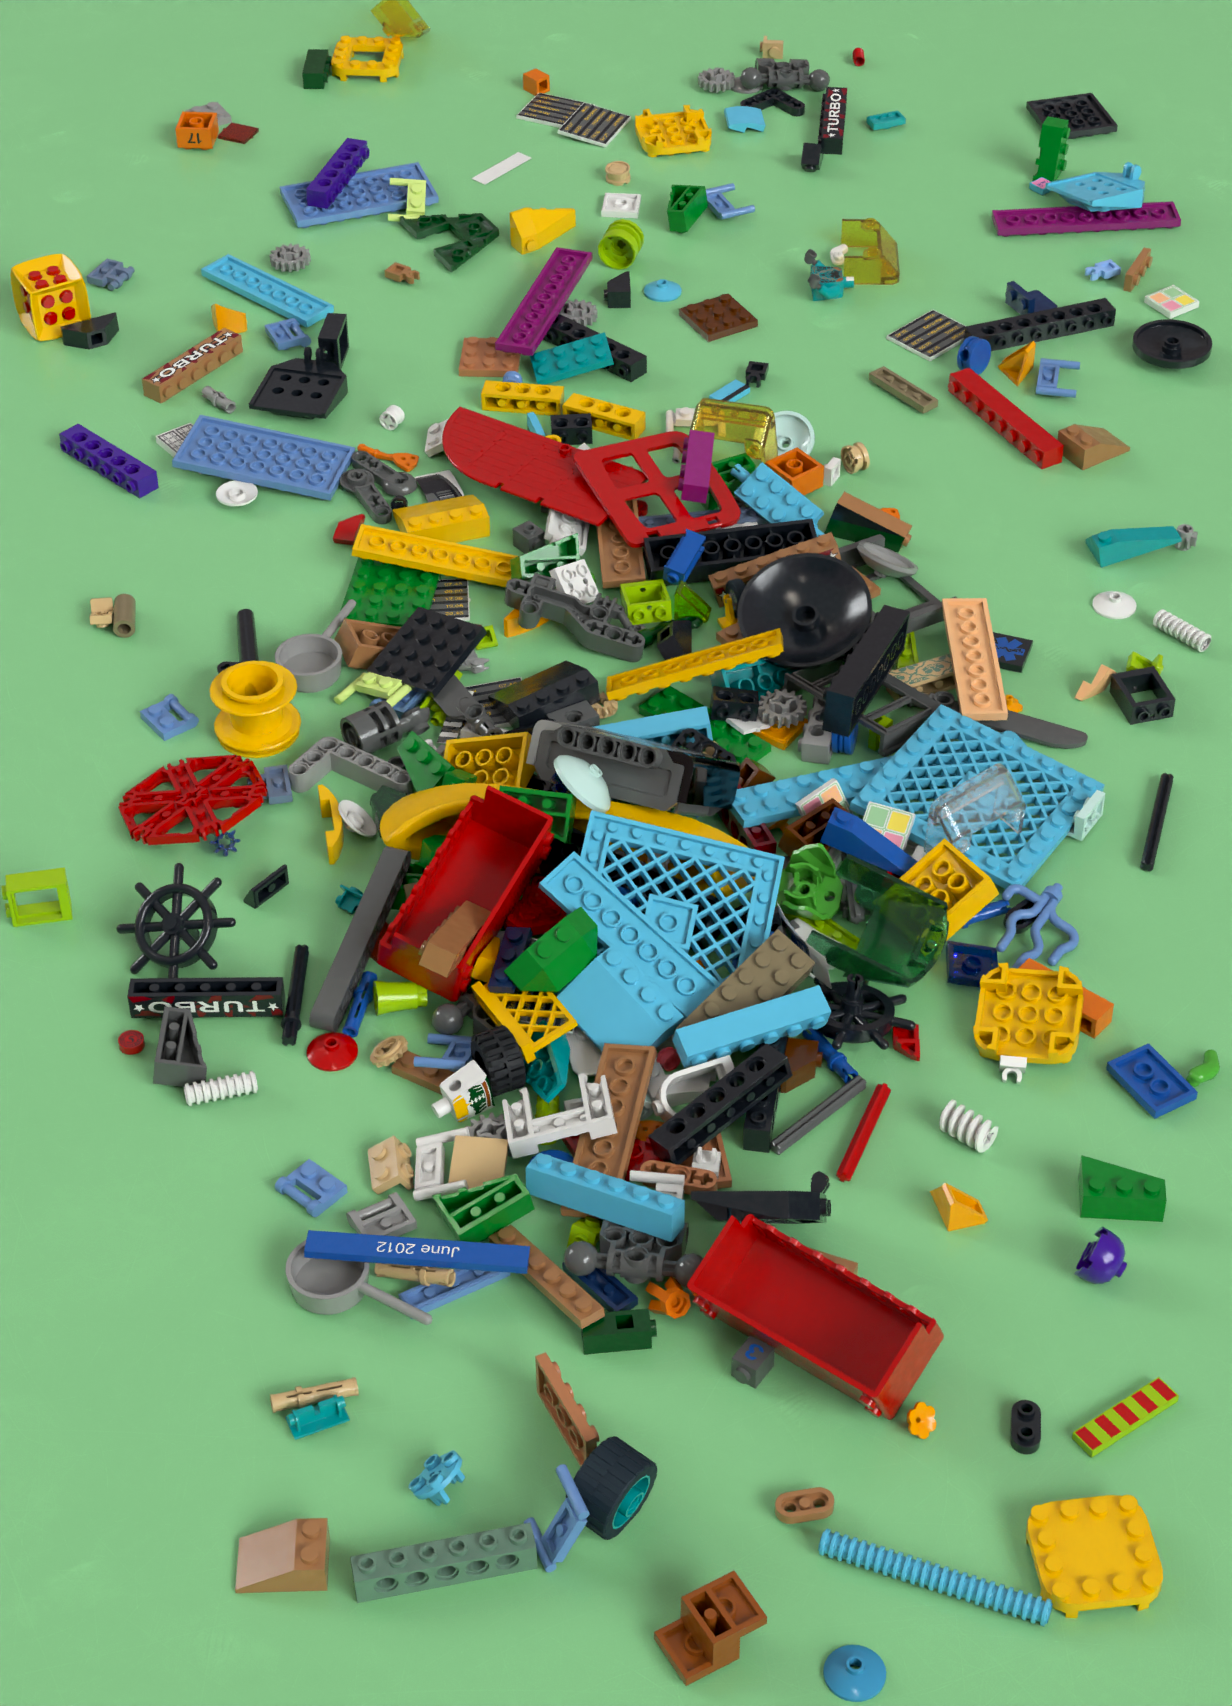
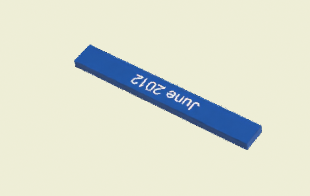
M308 1230L304 1249V1258L527 1274L530 1256V1246Z

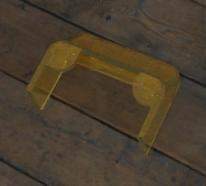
M382 0L370 10L382 24V30L388 37L391 35L392 37L420 38L431 31L408 0Z
M874 218L842 219L841 244H845L847 247H869L864 250L863 256H844L843 277L854 276V285H893L898 283L900 278L898 246L892 236Z
M709 398L701 399L696 405L690 430L715 433L714 439L744 443L747 455L753 459L761 460V463L763 462L764 464L766 461L778 456L775 415L770 408Z

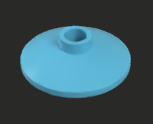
M665 279L650 282L644 287V295L656 302L673 301L682 292L680 285Z

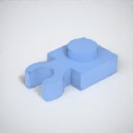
M1111 259L1095 263L1094 267L1085 268V276L1091 275V281L1097 280L1099 277L1109 279L1121 273V267Z

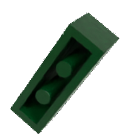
M308 49L302 73L304 89H324L325 83H328L332 60L328 49Z

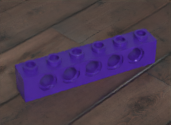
M347 138L306 188L307 206L329 208L344 187L348 185L351 178L355 176L358 169L362 167L365 160L369 158L370 150L367 146V141Z
M76 424L59 433L60 448L64 453L72 456L77 461L85 464L136 497L142 498L159 488L156 470L82 425Z

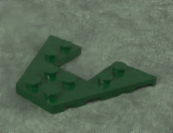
M482 213L458 214V217H447L446 214L420 215L418 219H405L404 216H400V223L416 239H422L450 229L461 240L434 249V256L450 272L455 271L499 236V229Z

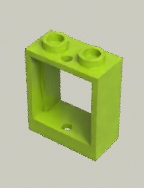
M663 579L620 584L621 605L624 607L625 614L633 625L672 620L671 599Z
M65 867L5 875L6 885L1 886L3 900H8V903H5L7 918H12L13 927L73 920L72 903ZM57 888L59 898L57 901L18 905L16 893Z

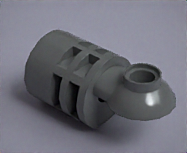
M381 701L342 718L340 721L341 734L346 743L371 754L400 741L402 734L413 731L417 735L426 732L430 728L428 724L430 708L421 709L420 707H415L404 713L399 720L392 706L386 701Z

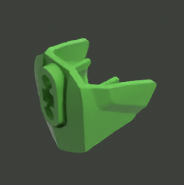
M822 844L805 845L792 852L791 859L786 868L782 870L776 906L778 902L783 913L811 920H829L839 912L844 887L836 874L835 864ZM830 896L835 897L833 901H826L825 899Z

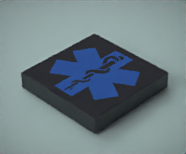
M993 632L999 667L1022 673L1032 649L1033 640Z

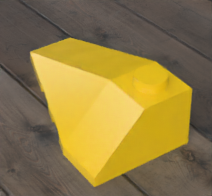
M525 207L510 212L511 246L522 255L542 248L576 226L575 209H532L531 207Z

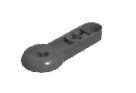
M357 451L352 454V467L371 472L374 476V482L382 486L387 494L405 496L416 490L417 482L411 474L395 471L368 452Z
M351 469L341 475L339 480L341 487L345 491L356 495L374 522L387 524L392 520L391 507L375 487L374 476L371 472L364 469Z

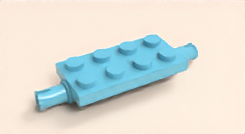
M763 462L752 474L740 464L735 465L737 470L732 468L730 474L742 482L740 487L734 492L735 496L769 524L812 519L817 537L824 534L818 529L817 525L824 512Z

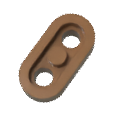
M822 1487L785 1492L779 1495L775 1502V1515L781 1522L786 1524L825 1519L834 1510L833 1494L828 1489Z

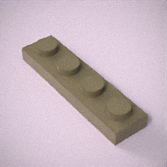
M885 366L869 373L870 381L923 414L938 407V399Z

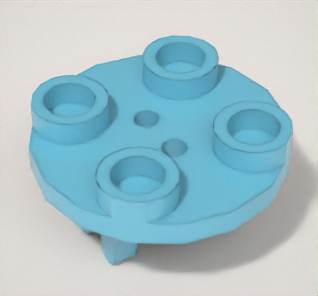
M455 1450L440 1457L437 1454H433L425 1461V1469L410 1482L409 1489L417 1499L424 1500L430 1498L437 1506H440L441 1503L447 1505L450 1498L443 1489L450 1482L452 1484H455L457 1481L462 1483L465 1479L460 1470L462 1458Z

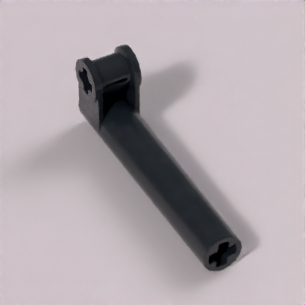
M242 609L237 613L239 662L226 661L220 663L217 666L218 673L238 663L259 661L255 618L252 610Z

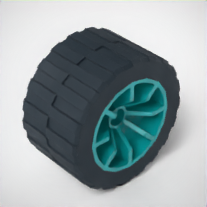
M617 1436L609 1437L601 1442L586 1458L573 1479L589 1511V1516L586 1518L588 1522L585 1526L604 1540H610L619 1535L636 1516L647 1500L657 1477L656 1463Z

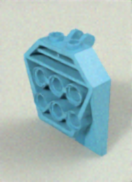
M1127 162L1123 167V173L1093 172L1048 182L1045 188L1058 193L1066 202L1091 212H1105L1141 208L1144 201L1145 181L1139 180L1142 172L1141 167Z

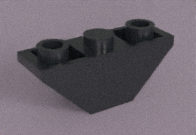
M116 312L60 327L64 345L88 350L108 345L119 331Z
M690 620L672 621L657 633V648L664 660L692 653V622Z

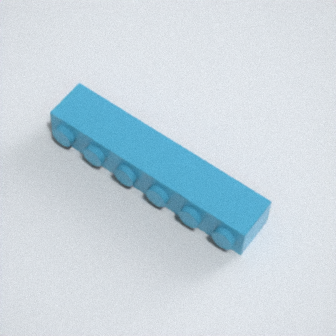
M706 706L594 726L595 728L670 746L683 730L693 728L713 741ZM687 737V738H686L687 744H688L689 742L694 743V742H695V739H694L693 737H692V738Z
M817 985L676 1029L672 1041L684 1068L705 1063L714 1058L718 1059L731 1055V1053L736 1051L746 1052L753 1049L755 1045L762 1043L772 1044L779 1038L787 1035L794 1037L809 1028L819 1029L826 1025L831 1010L820 986Z
M538 1153L526 1166V1188L532 1196L670 1242L684 1228L685 1200L563 1161L547 1154Z

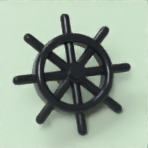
M177 863L174 866L173 884L162 886L151 893L143 883H136L135 890L143 897L144 902L138 910L135 923L119 924L116 928L119 934L135 933L136 942L143 953L131 965L130 972L132 974L139 973L150 960L162 967L168 968V978H178L179 968L188 967L200 959L209 969L215 970L217 968L216 960L208 953L216 938L218 928H229L236 925L234 918H218L215 906L209 898L221 886L222 880L220 878H214L200 891L193 886L183 884L184 866L181 863ZM182 897L193 898L194 900L182 911ZM171 898L172 913L163 905L165 901ZM201 908L203 919L189 920ZM155 911L163 919L162 922H151ZM164 931L153 943L151 942L149 932ZM170 940L169 956L161 955L158 951ZM180 940H183L190 947L189 950L182 954H179Z
M849 974L847 982L831 983L832 989L816 977L814 978L815 985L820 986L831 1010L826 1025L815 1030L833 1039L832 1047L835 1050H839L843 1042L868 1043L872 1041L880 1049L886 1050L889 1047V1043L884 1036L892 1027L905 1030H914L916 1027L914 1021L894 1017V1006L906 1003V995L899 994L888 997L882 991L869 986V978L867 976L855 974V979L853 980V974Z

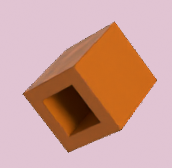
M536 68L524 73L523 90L535 96L538 93L550 91L549 75Z

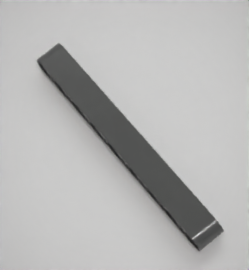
M389 846L383 849L312 1008L309 1018L310 1027L336 1032L339 1029L353 997L354 990L357 988L408 872L412 857L411 851Z

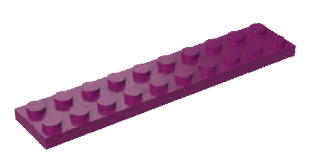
M1173 201L1143 203L1141 208L1105 212H1091L1078 206L992 210V220L997 234L1004 237L1010 235L1026 236L1028 234L1044 235L1047 233L1063 234L1065 232L1081 233L1083 231L1100 232L1101 230L1118 231L1121 229L1137 230L1141 228L1155 229L1181 226V218Z
M556 247L495 342V350L533 356L592 261V252Z

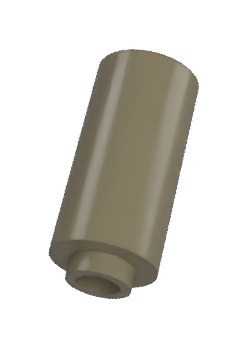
M120 594L114 599L113 631L117 636L127 638L135 632L136 601L129 594Z

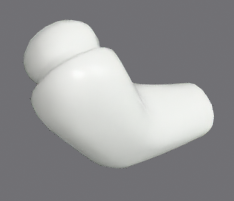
M841 244L831 249L830 259L833 265L840 266L844 263V255L848 252L847 245Z

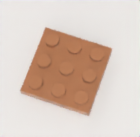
M495 337L464 338L459 376L503 377L509 371L519 373L521 354L495 350V342L498 339Z

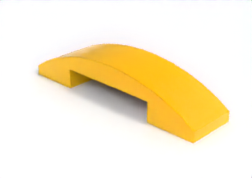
M318 785L322 818H332L333 830L325 831L329 865H333L338 860L343 848V822L338 810L339 803L335 796L324 785Z

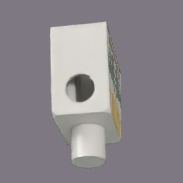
M474 1060L441 1082L439 1087L443 1098L431 1105L437 1118L451 1113L457 1122H463L495 1107L487 1075Z

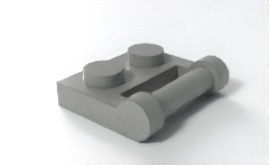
M397 1192L388 1195L387 1199L357 1212L352 1210L346 1213L350 1226L358 1234L398 1237L417 1228L416 1219Z

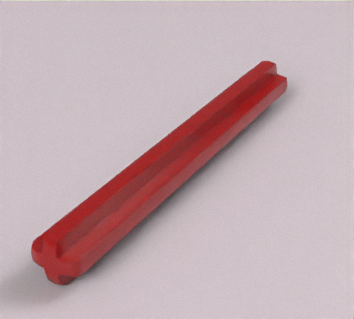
M886 1083L877 1084L836 1172V1176L840 1178L839 1181L849 1182L852 1179L891 1093V1089L887 1087L888 1084Z

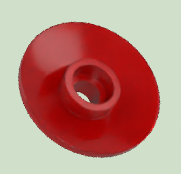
M338 1032L322 1034L313 1039L307 1047L308 1061L312 1066L322 1071L331 1072L345 1069L358 1056L356 1041L352 1037Z

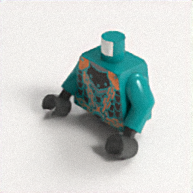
M808 249L805 253L804 261L807 264H812L808 283L811 287L813 301L842 298L843 288H854V276L843 277L842 268L825 266L819 260H815L817 257L816 252Z

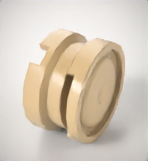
M613 161L606 165L607 183L614 186H622L624 183L628 184L630 182V165L628 163Z
M856 442L853 446L846 445L842 447L841 460L848 473L854 474L859 470L868 469L870 459L864 444Z

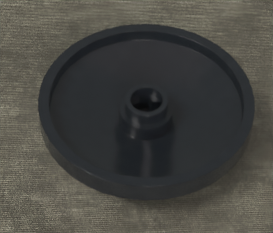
M1163 319L1151 321L1140 326L1133 335L1132 347L1138 357L1152 365L1163 368L1182 369L1194 367L1206 361L1212 351V339L1204 329L1195 324L1181 320Z

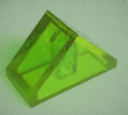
M683 580L679 581L674 598V619L685 616H697L703 620V623H706L712 608Z

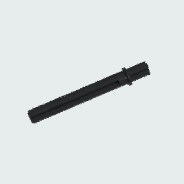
M298 944L294 952L285 1017L281 1021L283 1029L282 1044L285 1046L288 1044L294 1046L296 1044L297 1032L301 1029L302 1025L300 1011L309 956V947L305 944Z

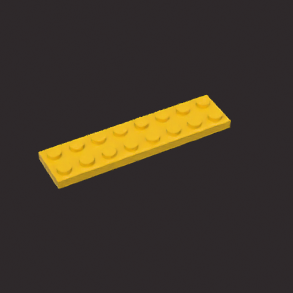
M361 524L352 548V556L362 559L380 561L405 568H414L425 572H433L506 587L507 582L511 579L510 559L517 557L516 555Z
M774 629L608 676L606 686L608 700L615 699V701H620L631 694H645L649 689L656 687L662 689L674 682H688L695 676H709L720 669L730 670L738 664H752L757 662L759 658L776 657L781 652H784L781 629Z

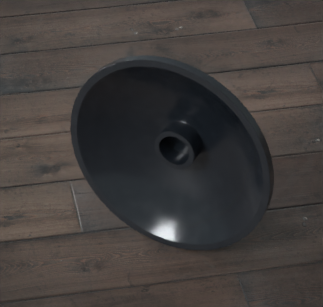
M800 553L782 557L771 562L750 579L741 594L737 618L743 638L778 628L781 629L784 652L773 658L763 657L761 659L782 668L808 670L832 664L853 651L854 645L856 643L859 644L862 633H866L868 624L871 622L872 600L866 582L849 564L824 554Z

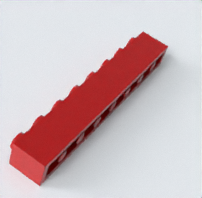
M971 368L950 374L948 391L1039 468L1045 469L1062 463L1064 445Z

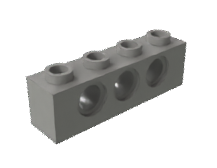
M816 696L813 698V709H810L808 713V724L805 723L803 727V738H799L798 751L801 752V760L804 762L829 764L833 753L831 749L832 733L822 730L823 721L820 720V715L823 707H825V702Z

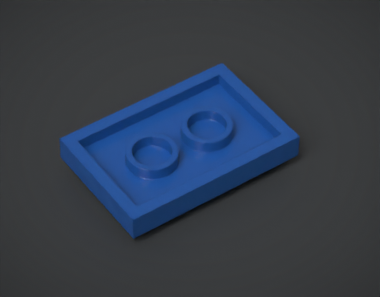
M1149 1043L1107 1062L1106 1070L1154 1119L1197 1099L1198 1092Z

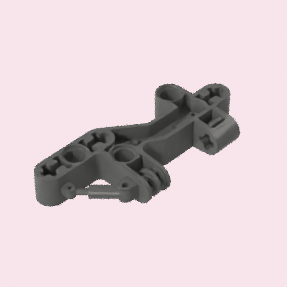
M534 573L530 582L517 578L510 579L507 582L504 601L507 606L520 610L518 623L522 628H535L540 618L543 617L564 624L576 639L588 649L629 662H638L642 659L645 638L633 630L634 626L625 614L624 607L617 604L618 598H613L611 601L609 600L610 596L606 595L605 598H602V593H598L591 605H585L575 596L554 590L556 579L539 573ZM611 619L620 620L624 628L611 625Z

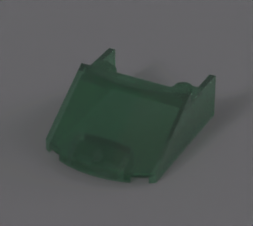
M847 854L837 869L836 875L857 885L854 892L855 901L861 907L872 912L854 950L814 930L811 931L805 941L826 958L827 964L843 971V977L853 974V978H855V974H859L866 981L909 988L919 982L931 970L943 951L949 929L946 912L948 909L947 902Z

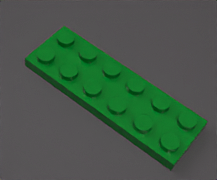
M668 686L639 706V714L649 717L703 707L704 705L677 689ZM707 707L713 741L732 753L740 765L746 757L757 762L771 752V744L753 733L743 735L726 721L710 719V709Z

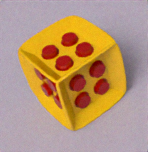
M51 254L22 262L11 268V285L16 310L23 326L35 340L49 341L61 338L60 327L91 319L85 282L79 269L68 256L64 254Z

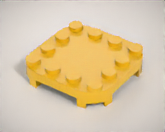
M683 105V111L651 114L649 109H644L643 114L635 115V132L642 149L647 152L649 157H657L658 155L671 156L677 153L690 154L696 151L707 152L710 150L712 130L706 124L702 109L693 110L690 109V105Z
M1008 962L998 963L999 967L989 971L986 975L983 974L980 980L975 1026H973L975 1045L980 1056L1000 1061L1001 1055L1026 1057L1027 1063L1065 1064L1070 1062L1079 1042L1084 1002L1082 981L1071 973L1067 967L1059 966V971L1009 968Z
M1105 1495L1051 1501L1032 1507L1027 1521L1026 1544L1030 1546L1041 1587L1040 1596H1042L1044 1601L1051 1599L1052 1607L1066 1613L1065 1618H1077L1078 1611L1136 1605L1137 1611L1149 1608V1604L1158 1597L1163 1582V1569L1147 1516L1142 1507L1138 1505V1501L1134 1496Z

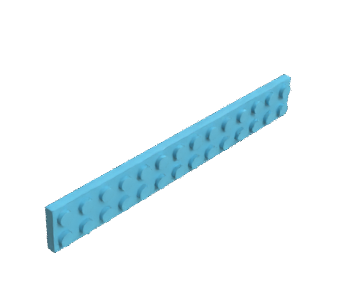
M1013 731L1000 732L1027 746ZM970 749L971 752L979 751L978 749ZM954 750L955 753L963 752V750ZM939 751V754L947 753V751ZM892 756L727 791L724 802L741 826L748 828L762 823L766 824L801 816L795 803L834 778L838 781L850 805L854 797ZM992 759L991 762H999V760ZM983 760L975 761L976 763H984ZM967 761L959 762L960 764H968ZM946 762L944 765H952V762ZM936 763L928 764V766H937ZM988 771L980 772V774H988ZM956 773L948 774L949 776H957ZM940 774L932 775L933 777H941ZM924 775V776H916V777H917V778H925V775ZM905 788L906 791L914 790L913 788Z

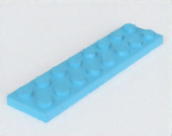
M229 254L201 269L202 276L288 319L295 318L300 325L306 328L326 318L327 313L334 312V305Z
M573 851L539 883L538 887L568 915L582 907L598 925L597 941L606 949L615 944L684 1016V1020L721 985L720 982L576 852Z

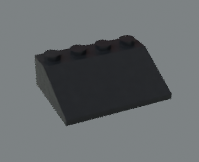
M566 660L489 695L488 699L515 729L546 718L548 713L585 700L590 705H593L600 701L596 678L586 668Z

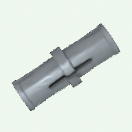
M211 386L203 388L202 396L211 401L213 406L220 407L229 414L234 412L236 403L228 399L224 393L214 390Z

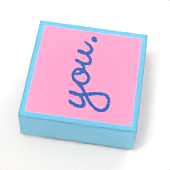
M1041 177L1030 182L1029 189L1044 195L1051 191L1045 188L1046 183L1051 181Z

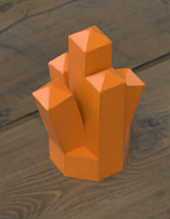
M670 1277L664 1284L667 1290L651 1281L649 1282L645 1291L659 1299H651L648 1306L650 1311L656 1314L669 1315L674 1319L686 1315L691 1306L688 1293L683 1291L676 1279Z

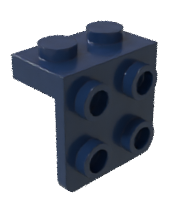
M1015 281L1007 282L1005 303L1020 315L1058 308L1053 301L1039 290L1027 292Z

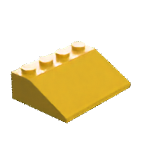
M473 494L392 510L400 532L453 543L490 536L489 514L484 503Z
M529 732L446 740L444 758L456 769L476 775V783L503 784L526 788L536 769L535 765L526 763L532 738Z
M944 838L874 900L872 905L910 946L927 959L991 902L999 892L992 879Z

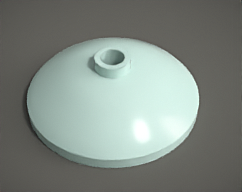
M776 412L767 416L758 425L754 434V448L764 463L797 447L809 455L815 443L814 430L809 420L797 412Z
M559 755L554 760V768L559 778L577 799L597 812L606 813L610 809L611 798L608 786L602 777V771L595 764L590 765L583 759L569 755Z

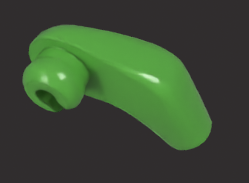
M1207 1050L1204 1053L1203 1064L1192 1068L1188 1072L1189 1075L1186 1081L1191 1086L1196 1087L1200 1083L1213 1079L1218 1074L1220 1065L1217 1052L1215 1050Z

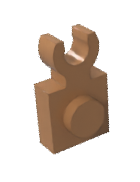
M397 262L384 270L385 277L396 282L405 280L408 284H414V279H420L418 271L411 270V267Z

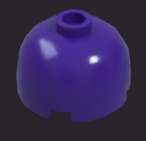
M1100 1227L1094 1234L1099 1238L1096 1242L1093 1241L1087 1244L1076 1266L1078 1271L1075 1272L1076 1276L1093 1284L1107 1283L1114 1276L1119 1278L1127 1266V1263L1123 1261L1125 1247L1121 1239L1110 1230Z

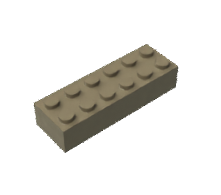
M777 929L676 1029L791 994L810 975L816 962Z

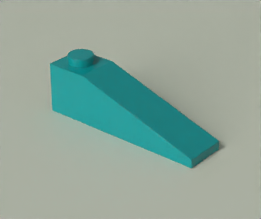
M1174 526L1111 529L1092 535L1085 541L1102 568L1182 542V538Z
M761 659L752 664L744 663L737 665L730 670L720 669L709 675L712 688L713 686L755 690L758 691L760 701L761 695L766 696L767 691L774 693L775 689H780L784 685L785 673L791 674L797 670L778 667Z
M542 1020L538 1025H547L548 1022ZM533 1032L531 1039L535 1042L542 1038L545 1032ZM566 1033L535 1052L536 1059L527 1064L524 1060L526 1069L525 1082L530 1084L533 1090L547 1103L567 1083L570 1046Z

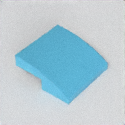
M735 106L725 108L724 110L729 129L745 133L747 127L761 132L765 129L766 125L761 109Z

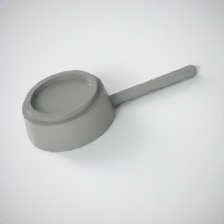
M350 599L322 635L302 634L284 641L275 652L276 664L285 667L294 675L297 681L298 692L313 693L325 690L332 686L340 677L342 649L331 636L342 624L344 618L346 619L356 606L355 600Z
M306 1240L300 1243L287 1259L285 1271L292 1295L302 1308L310 1312L323 1315L341 1313L355 1306L364 1295H367L422 1324L429 1325L432 1323L433 1318L430 1314L368 1284L369 1262L304 1258Z

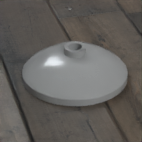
M861 541L858 543L857 549L865 563L875 570L874 574L879 577H907L916 574L918 571V567L912 561L890 549L870 542Z

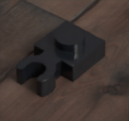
M749 361L745 376L746 385L749 386L750 383H756V387L759 388L761 380L765 381L769 363Z

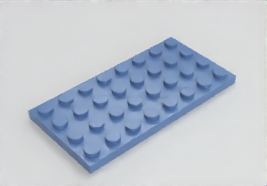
M419 162L356 173L328 209L307 206L306 188L312 181L280 186V194L298 228H307L317 224L324 225L328 222H341L345 219L361 218L367 215H379L383 212H396L400 209H406L408 186L390 185V178L426 180L425 206L439 203L438 195Z
M199 415L174 456L172 467L331 501L340 484L341 475L347 471L352 461L351 456L355 452V447Z

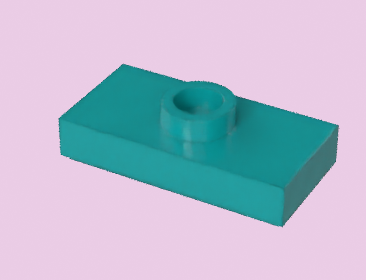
M897 110L868 116L866 123L873 130L889 129L893 126L906 124V118Z

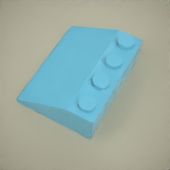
M615 944L597 956L557 996L558 1000L577 1021L578 1027L601 1052L603 1051L604 1043L655 1046L657 1048L674 1034L676 1027L682 1023L684 1018L676 1007Z

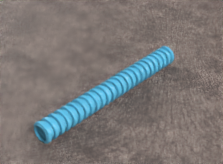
M827 1528L822 1533L818 1551L821 1556L828 1554V1557L831 1559L835 1556L838 1561L841 1562L844 1559L849 1565L853 1562L856 1567L863 1565L865 1570L872 1568L874 1573L881 1571L884 1576L891 1574L893 1579L900 1577L902 1582L910 1580L912 1585L919 1583V1587L924 1588L928 1586L930 1591L938 1589V1593L947 1592L949 1597L956 1595L958 1600L963 1597L968 1603L972 1600L975 1601L977 1606L980 1603L984 1604V1608L987 1609L991 1606L994 1611L997 1612L1000 1609L1003 1610V1614L1007 1615L1009 1612L1015 1618L1019 1615L1024 1621L1027 1618L1031 1619L1033 1624L1037 1621L1040 1622V1626L1044 1627L1048 1623L1053 1605L1051 1599L1044 1601L1042 1596L1038 1595L1035 1598L1030 1592L1028 1595H1025L1023 1590L1016 1592L1014 1587L1007 1589L1004 1584L997 1586L995 1581L988 1583L985 1578L978 1580L976 1575L969 1577L967 1572L959 1574L957 1569L950 1571L948 1566L941 1568L938 1563L931 1565V1561L922 1562V1558L919 1557L915 1560L912 1555L909 1554L906 1557L901 1551L897 1554L894 1553V1549L885 1550V1546L878 1548L875 1543L868 1545L866 1540L859 1542L857 1537L849 1539V1535L840 1536L838 1531L831 1533V1529Z

